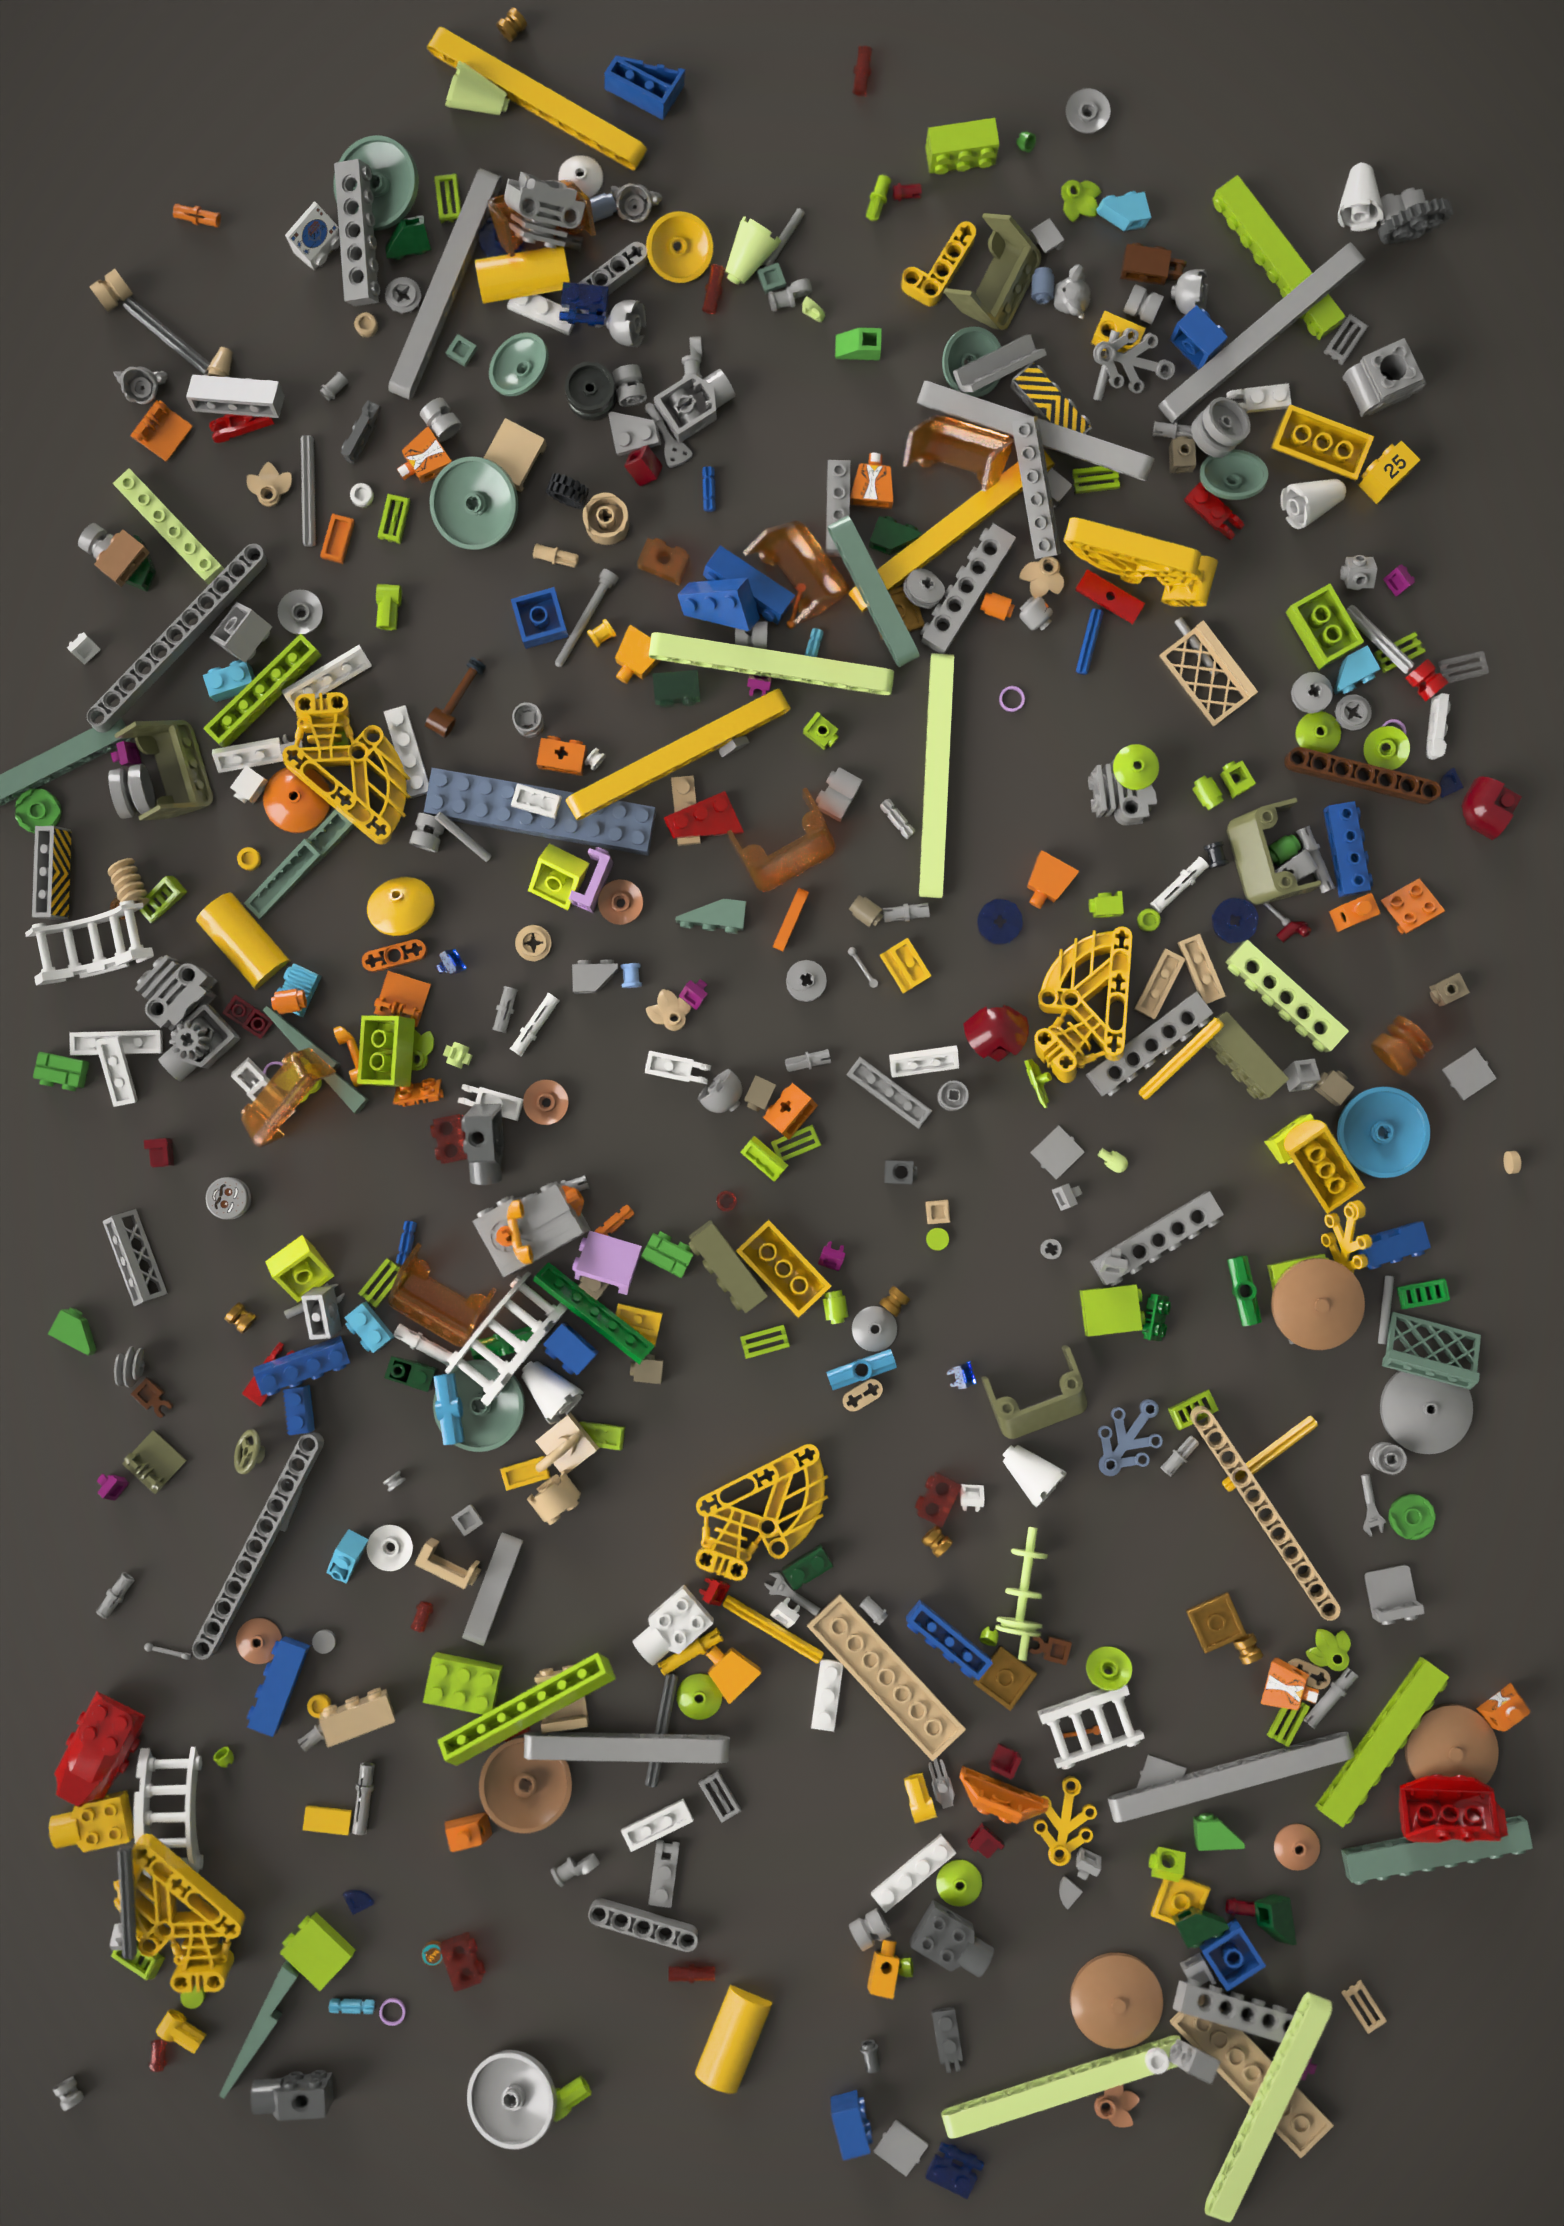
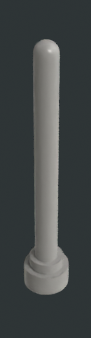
M607 569L602 570L599 576L600 585L555 661L557 667L564 665L607 589H610L617 583L619 577Z

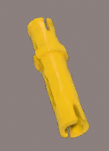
M715 1628L701 1638H696L681 1653H675L659 1662L658 1667L662 1668L660 1670L662 1674L666 1676L699 1654H706L709 1648L724 1641L723 1636H720L721 1633L718 1628Z

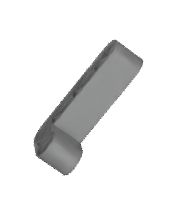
M640 242L631 243L574 287L575 303L592 326L599 328L606 325L608 312L603 299L647 266L648 257L644 244ZM617 267L625 268L622 272L614 271ZM600 280L607 281L603 286L597 285V282ZM583 293L589 294V297L586 299L579 298ZM595 311L603 312L599 317L592 315Z

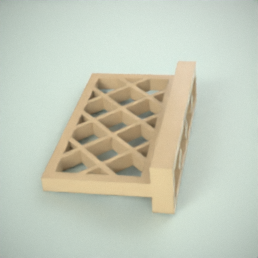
M1204 620L1159 655L1213 727L1258 693ZM1195 634L1200 641L1199 650L1186 649L1187 640ZM1184 643L1183 649H1182V648H1177V647H1179L1181 644ZM1202 645L1206 648L1207 651H1202ZM1172 651L1183 652L1181 664H1172L1166 656ZM1185 652L1199 654L1197 666L1183 665ZM1201 654L1212 656L1214 659L1213 668L1199 667ZM1216 663L1221 669H1215ZM1175 667L1180 668V674L1175 669ZM1183 668L1196 670L1195 682L1184 681L1182 678ZM1199 670L1212 671L1210 684L1197 683ZM1215 672L1225 673L1228 677L1226 686L1213 685ZM1230 681L1235 687H1229ZM1188 685H1193V686H1194L1193 691L1191 690V688H1190ZM1196 686L1210 687L1208 700L1197 698L1195 695ZM1212 688L1226 689L1224 702L1211 701ZM1228 690L1238 691L1243 699L1238 703H1227ZM1202 703H1208L1207 709L1204 707ZM1210 704L1223 705L1222 715L1214 720L1209 713ZM1226 706H1232L1225 712Z

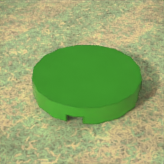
M30 789L21 794L15 805V818L19 825L28 832L35 833V826H56L60 821L61 805L56 796L47 790Z
M1405 1494L1398 1497L1389 1509L1391 1528L1405 1539L1418 1540L1424 1538L1434 1527V1520L1436 1519L1434 1508L1426 1498L1418 1494Z

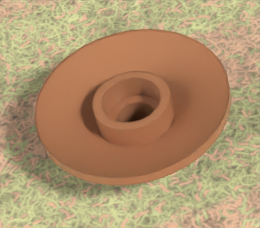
M621 879L614 880L602 888L598 897V907L600 913L607 921L617 925L631 923L640 915L643 908V897L639 888L632 882ZM623 899L625 901V905L623 907H618V900Z
M540 1080L533 1083L526 1090L523 1098L525 1113L532 1121L541 1125H551L560 1121L566 1114L569 1105L565 1089L559 1083L552 1080ZM546 1098L551 1101L549 1107L543 1106V1100Z
M254 1618L244 1623L239 1629L236 1636L237 1650L246 1661L253 1664H264L274 1658V1655L271 1654L276 1641L280 1642L282 1635L277 1625L265 1618ZM254 1639H259L261 1645L255 1646Z
M1290 1824L1278 1832L1274 1841V1852L1279 1862L1286 1868L1296 1871L1304 1870L1316 1862L1320 1853V1842L1315 1832L1308 1826ZM1297 1846L1303 1847L1300 1853L1295 1852Z

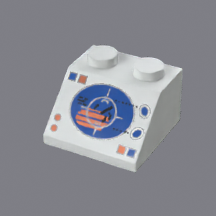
M315 201L285 235L294 254L313 270L318 266H322L327 260V255L340 245L339 227Z

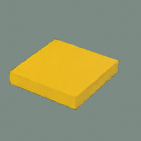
M1182 1877L1179 1882L1163 1879L1151 1911V1916L1176 1925L1172 1916L1192 1906L1203 1910L1211 1889L1206 1885Z

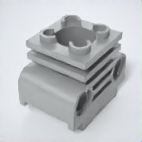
M520 172L519 181L508 178L504 195L506 205L522 215L511 214L510 218L520 224L509 223L508 227L515 231V236L521 237L523 241L535 244L536 240L545 243L544 246L556 249L557 245L565 247L566 243L555 235L567 238L568 234L557 226L571 229L577 227L581 223L586 203L577 201V191L567 188L566 184L555 180H540L524 172Z
M1405 338L1363 356L1360 363L1349 368L1342 377L1356 401L1361 417L1367 414L1370 416L1390 405L1401 402L1422 390L1426 385V381ZM1381 372L1388 373L1393 378V381L1386 379V376H1383Z
M1114 760L1111 764H1105L1103 769L1101 765H1097L1091 772V776L1088 777L1089 790H1093L1094 799L1091 800L1092 812H1096V818H1101L1104 813L1105 817H1109L1114 812L1116 821L1121 825L1143 824V818L1149 817V811L1152 810L1151 807L1157 804L1156 792L1152 784L1142 790L1127 789L1114 776ZM1134 762V768L1141 769V764ZM1125 807L1129 808L1132 811V814L1128 813L1125 810Z
M165 955L164 957H159L154 962V968L148 975L145 973L137 981L138 986L135 988L136 991L143 993L142 996L149 999L145 1006L147 1016L160 1028L166 1027L173 1031L178 1024H182L204 1003L210 1004L217 995L210 989L218 981L203 968L189 963L181 965L177 959ZM195 973V978L191 980L192 975Z

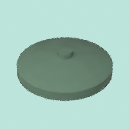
M379 135L362 138L353 143L344 152L339 162L360 159L369 165L372 173L370 187L373 193L372 213L375 218L373 228L374 231L388 229L399 223L409 213L415 202L419 185L417 167L409 151L397 141ZM334 175V195L337 202L336 182ZM359 206L356 208L355 214L358 212Z
M480 457L460 458L449 463L437 475L430 493L431 516L438 531L452 544L465 549H486L501 542L513 528L518 514L517 491L508 473L495 462Z
M475 1359L466 1361L489 1381L493 1380L495 1382L500 1376L499 1369L488 1360ZM456 1366L450 1373H455L457 1393L463 1405L461 1421L464 1442L454 1445L474 1452H484L500 1447L515 1435L523 1421L525 1398L519 1381L513 1375L495 1399L487 1406L481 1401L486 1394L483 1391L484 1388ZM435 1391L434 1400H433V1412H434V1417H435L436 1423H437V1425H438L440 1431L442 1432V1430H441V1423H440V1421L437 1419L436 1412H435V1402H436V1400H437L436 1391Z

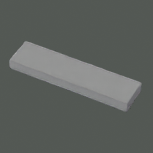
M861 1057L858 1058L846 1074L918 1129L932 1112L930 1108Z

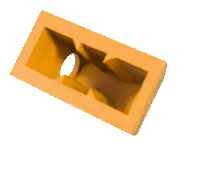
M629 625L615 657L616 662L622 666L616 677L625 684L629 682L633 674L644 679L661 661L649 657L651 638L632 625Z
M714 1645L706 1653V1656L714 1663L708 1673L729 1704L761 1674L759 1666L733 1647L724 1654Z
M884 1939L881 1952L874 1951L867 1985L868 1991L872 1995L891 1999L894 1997L900 1960L897 1955H894L896 1941ZM884 1962H889V1966L887 1968H881Z

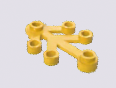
M1359 1200L1349 1202L1344 1208V1214L1347 1217L1345 1233L1341 1227L1338 1214L1331 1213L1325 1216V1224L1329 1228H1333L1335 1235L1332 1232H1328L1321 1236L1322 1244L1330 1248L1334 1261L1348 1268L1353 1274L1354 1269L1366 1267L1368 1259L1364 1254H1359L1350 1261V1253L1359 1249L1369 1248L1372 1245V1240L1367 1234L1358 1236L1356 1241L1352 1242L1356 1220L1363 1218L1366 1213L1364 1204ZM1336 1238H1337L1338 1243H1339V1245H1340L1341 1253H1340V1251H1339V1249H1338V1246H1337V1244H1336Z
M1067 1776L1062 1781V1789L1065 1795L1061 1819L1052 1808L1050 1799L1047 1796H1041L1049 1800V1806L1045 1814L1058 1831L1057 1842L1048 1831V1825L1045 1820L1037 1819L1033 1824L1035 1832L1040 1834L1049 1846L1048 1857L1056 1866L1066 1865L1071 1859V1852L1084 1842L1087 1843L1093 1839L1091 1829L1089 1827H1082L1078 1832V1836L1067 1842V1836L1070 1832L1088 1819H1094L1097 1815L1094 1805L1086 1804L1082 1808V1812L1070 1820L1074 1796L1078 1795L1081 1791V1784L1074 1776ZM1073 1781L1075 1786L1071 1789L1067 1788V1783ZM1088 1808L1094 1810L1092 1815H1086L1085 1812ZM1039 1823L1045 1825L1043 1830L1037 1829ZM1084 1831L1090 1832L1088 1838L1082 1837ZM1062 1850L1063 1855L1057 1857L1055 1855L1056 1851Z

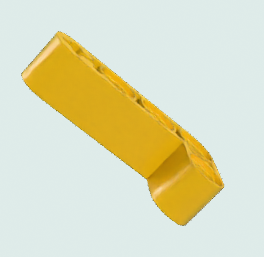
M968 221L962 222L957 226L929 274L916 267L907 268L902 275L901 288L903 292L926 306L936 305L974 244L976 236L975 226ZM965 234H967V236L964 238L963 244H962V243H961V236L964 237ZM956 252L957 254H959V256L953 258L949 255V253ZM945 271L948 275L939 276L937 272ZM913 278L917 283L910 284L906 280ZM932 289L936 294L928 295L926 291Z

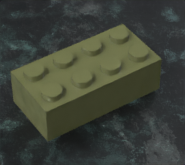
M1227 1011L1218 1015L1216 1018L1222 1021L1224 1027L1205 1046L1208 1049L1212 1048L1217 1053L1216 1058L1224 1066L1227 1064L1233 1070L1231 1074L1238 1082L1243 1081L1248 1087L1246 1089L1247 1092L1254 1099L1257 1097L1259 1100L1269 1098L1289 1078Z
M709 1220L689 1235L691 1242L688 1244L696 1256L700 1254L703 1256V1265L710 1274L715 1272L718 1276L716 1281L724 1293L727 1291L731 1293L732 1296L729 1298L738 1311L743 1309L747 1313L768 1297L712 1220Z

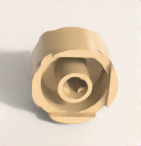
M611 493L596 494L583 509V521L586 531L595 543L612 545L626 537L630 526L629 515L625 503L616 495ZM608 516L609 520L604 522V517Z
M562 1471L560 1477L558 1474H555L537 1488L539 1493L535 1497L531 1493L527 1500L541 1519L551 1525L561 1517L560 1513L566 1509L571 1511L579 1504L578 1499L581 1493L566 1473Z

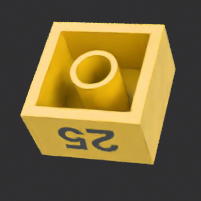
M1402 440L1396 446L1391 444L1378 460L1376 459L1361 475L1363 480L1358 486L1378 504L1412 471L1420 459Z

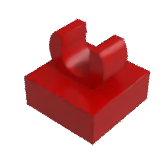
M705 1578L704 1581L709 1583V1587L707 1590H699L700 1594L704 1595L702 1600L708 1604L720 1606L730 1585L724 1581Z

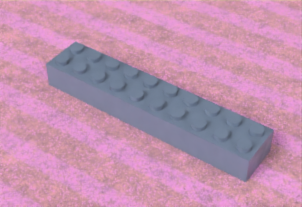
M437 768L431 769L424 807L425 814L436 816L441 812L451 821L649 856L657 812L655 807L616 801L577 821L565 801L570 795L574 794L573 792L518 783L562 797L556 819L512 807L511 803L517 786L516 782Z

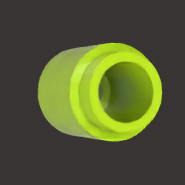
M1204 775L1194 782L1195 787L1192 790L1202 806H1206L1208 811L1224 801L1221 797L1223 794L1212 777L1207 778Z
M842 1290L824 1293L823 1304L826 1320H831V1324L845 1322L844 1318L849 1316L846 1298L842 1294Z

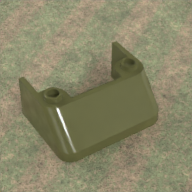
M984 213L982 218L993 230L988 240V247L994 258L976 293L970 290L945 288L944 293L963 314L994 329L1005 330L1009 326L1032 281L1034 270L1040 265L1041 253L1012 216Z
M135 721L114 734L116 739L135 738L136 745L142 753L155 755L166 796L158 798L155 801L154 808L138 816L140 821L170 819L203 809L212 803L213 795L195 733L187 721Z
M1297 798L1260 807L1234 818L1227 826V835L1245 898L1251 905L1258 906L1314 891L1321 885L1319 880L1298 886L1297 880L1292 873L1288 871L1275 873L1263 830L1272 828L1277 823V813L1290 810L1297 803Z
M1066 1345L1061 1347L1070 1369L1069 1372L1062 1375L1059 1381L1062 1395L1026 1409L1020 1410L1017 1402L1011 1397L1004 1396L996 1399L986 1376L981 1377L998 1425L1005 1437L1015 1439L1079 1415L1086 1410L1087 1398L1083 1381L1070 1347Z

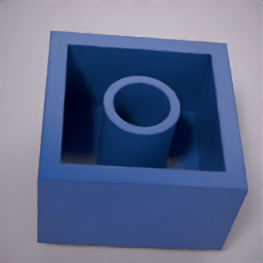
M1196 305L1176 324L1170 341L1199 370L1222 350L1228 337L1225 330L1210 319L1208 312Z
M554 587L511 599L525 649L569 637Z
M567 1322L562 1323L543 1344L546 1347L544 1351L554 1360L556 1358L560 1359L564 1363L562 1365L563 1369L570 1375L574 1373L579 1375L599 1353Z
M1236 1918L1227 1923L1230 1929L1225 1930L1222 1936L1217 1938L1211 1937L1205 1940L1203 1945L1199 1946L1227 1991L1266 1966Z
M857 2090L830 2097L831 2115L843 2160L869 2154L873 2138L870 2121L867 2120L864 2098H859Z

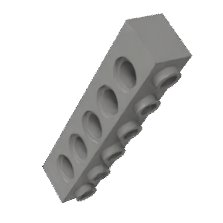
M360 159L334 163L344 301L353 306L379 303L378 262L375 256L377 242L374 237L373 226L375 225V218L372 213L373 193L370 187L372 173L369 165ZM359 206L358 212L355 214V210ZM364 275V279H363V281L360 283V279H361V277Z
M1038 416L1013 420L1011 422L1034 557L1038 559L1058 555L1061 553L1039 419Z
M994 523L990 529H984L979 538L982 541L979 547H973L967 557L970 560L966 567L961 566L955 576L958 578L954 586L950 584L944 594L946 597L942 605L940 603L937 604L932 613L935 616L932 622H926L920 632L923 635L921 643L939 654L947 652L1014 545L1016 537ZM987 547L994 548L996 553L994 555H988L985 553L984 549ZM974 566H981L984 572L976 574L972 568ZM966 584L971 586L972 591L965 593L960 587ZM956 603L960 606L961 610L953 612L949 609V605ZM945 622L949 629L941 631L938 629L937 624Z
M1195 992L1125 1044L1124 1054L1120 1060L1109 1061L1105 1059L1085 1075L1101 1096L1105 1094L1111 1096L1120 1089L1118 1085L1126 1080L1128 1083L1137 1077L1138 1073L1136 1071L1141 1067L1147 1069L1156 1062L1155 1057L1162 1053L1164 1056L1175 1047L1172 1044L1180 1039L1183 1042L1192 1035L1190 1030L1198 1026L1200 1029L1211 1020L1208 1017L1213 1012L1198 992ZM1183 1013H1188L1191 1016L1192 1021L1189 1025L1182 1022L1181 1016ZM1165 1026L1173 1029L1174 1035L1172 1038L1164 1036L1163 1029ZM1147 1040H1152L1156 1044L1154 1052H1149L1146 1049L1145 1043ZM1129 1053L1135 1054L1138 1058L1135 1066L1130 1065L1127 1061ZM1111 1067L1119 1069L1120 1076L1118 1079L1110 1077L1109 1070Z
M1206 1191L1114 1246L1113 1248L1121 1249V1258L1128 1260L1127 1269L1123 1275L1128 1272L1131 1275L1143 1268L1141 1264L1148 1260L1150 1263L1162 1257L1161 1252L1166 1249L1172 1251L1182 1245L1180 1241L1186 1237L1190 1240L1201 1234L1200 1229L1206 1225L1210 1228L1220 1222L1219 1218L1224 1214L1211 1192ZM1195 1210H1198L1202 1215L1199 1223L1193 1222L1191 1218ZM1175 1222H1179L1182 1225V1232L1179 1235L1174 1234L1172 1231V1226ZM1155 1234H1160L1163 1237V1243L1158 1247L1152 1241ZM1137 1245H1140L1144 1250L1143 1256L1140 1258H1136L1133 1255V1249ZM1111 1248L1091 1260L1090 1263L1104 1285L1110 1284L1114 1286L1123 1280L1122 1276L1100 1272V1264L1105 1256H1109Z
M1189 1978L1187 1982L1179 1980L1173 2009L1181 2013L1277 2042H1282L1286 2034L1284 2025L1287 2021L1291 2024L1294 2015L1286 2013L1287 2008L1273 2004V2008L1265 2006L1266 2002L1252 1998V2001L1249 2002L1244 2000V1995L1231 1991L1229 1996L1223 1994V1989L1209 1985V1989L1201 1987L1202 1982ZM1204 1995L1205 2002L1199 2006V1998ZM1225 2001L1227 2005L1225 2011L1221 2012L1220 2005L1222 2002ZM1244 2008H1247L1248 2014L1242 2019L1241 2013ZM1268 2014L1269 2021L1264 2025L1263 2018Z

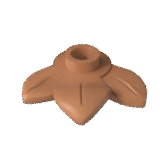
M1122 2084L1105 2090L1104 2094L1096 2099L1094 2109L1099 2117L1109 2119L1114 2126L1130 2127L1133 2125V2120L1128 2111L1136 2106L1140 2098L1132 2091L1124 2090ZM1103 2103L1110 2104L1107 2109L1102 2108Z

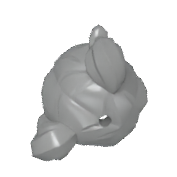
M628 183L622 187L611 186V193L616 201L619 217L633 223H640L646 220L651 207L658 205L662 198L658 192H649L646 187L640 184Z
M1080 264L1070 269L1069 277L1056 284L1054 288V306L1065 314H1072L1080 319H1084V312L1090 304L1091 291L1088 284L1084 281L1085 275Z
M141 366L128 367L123 372H113L117 381L121 384V389L126 399L139 404H148L153 401L157 394L158 385L165 384L167 380L166 372H152L148 368Z

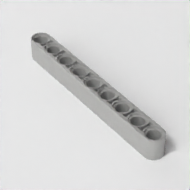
M527 1732L524 1734V1758L532 1760L729 1762L730 1737L724 1735Z

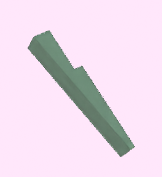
M335 809L308 839H304L244 904L259 919H262L356 826Z
M266 1006L263 1011L347 1106L354 1113L359 1114L369 1102V1099L335 1072L341 1064L271 1007Z
M287 1960L281 1967L219 2094L223 2099L282 2015L275 2008L300 1973Z

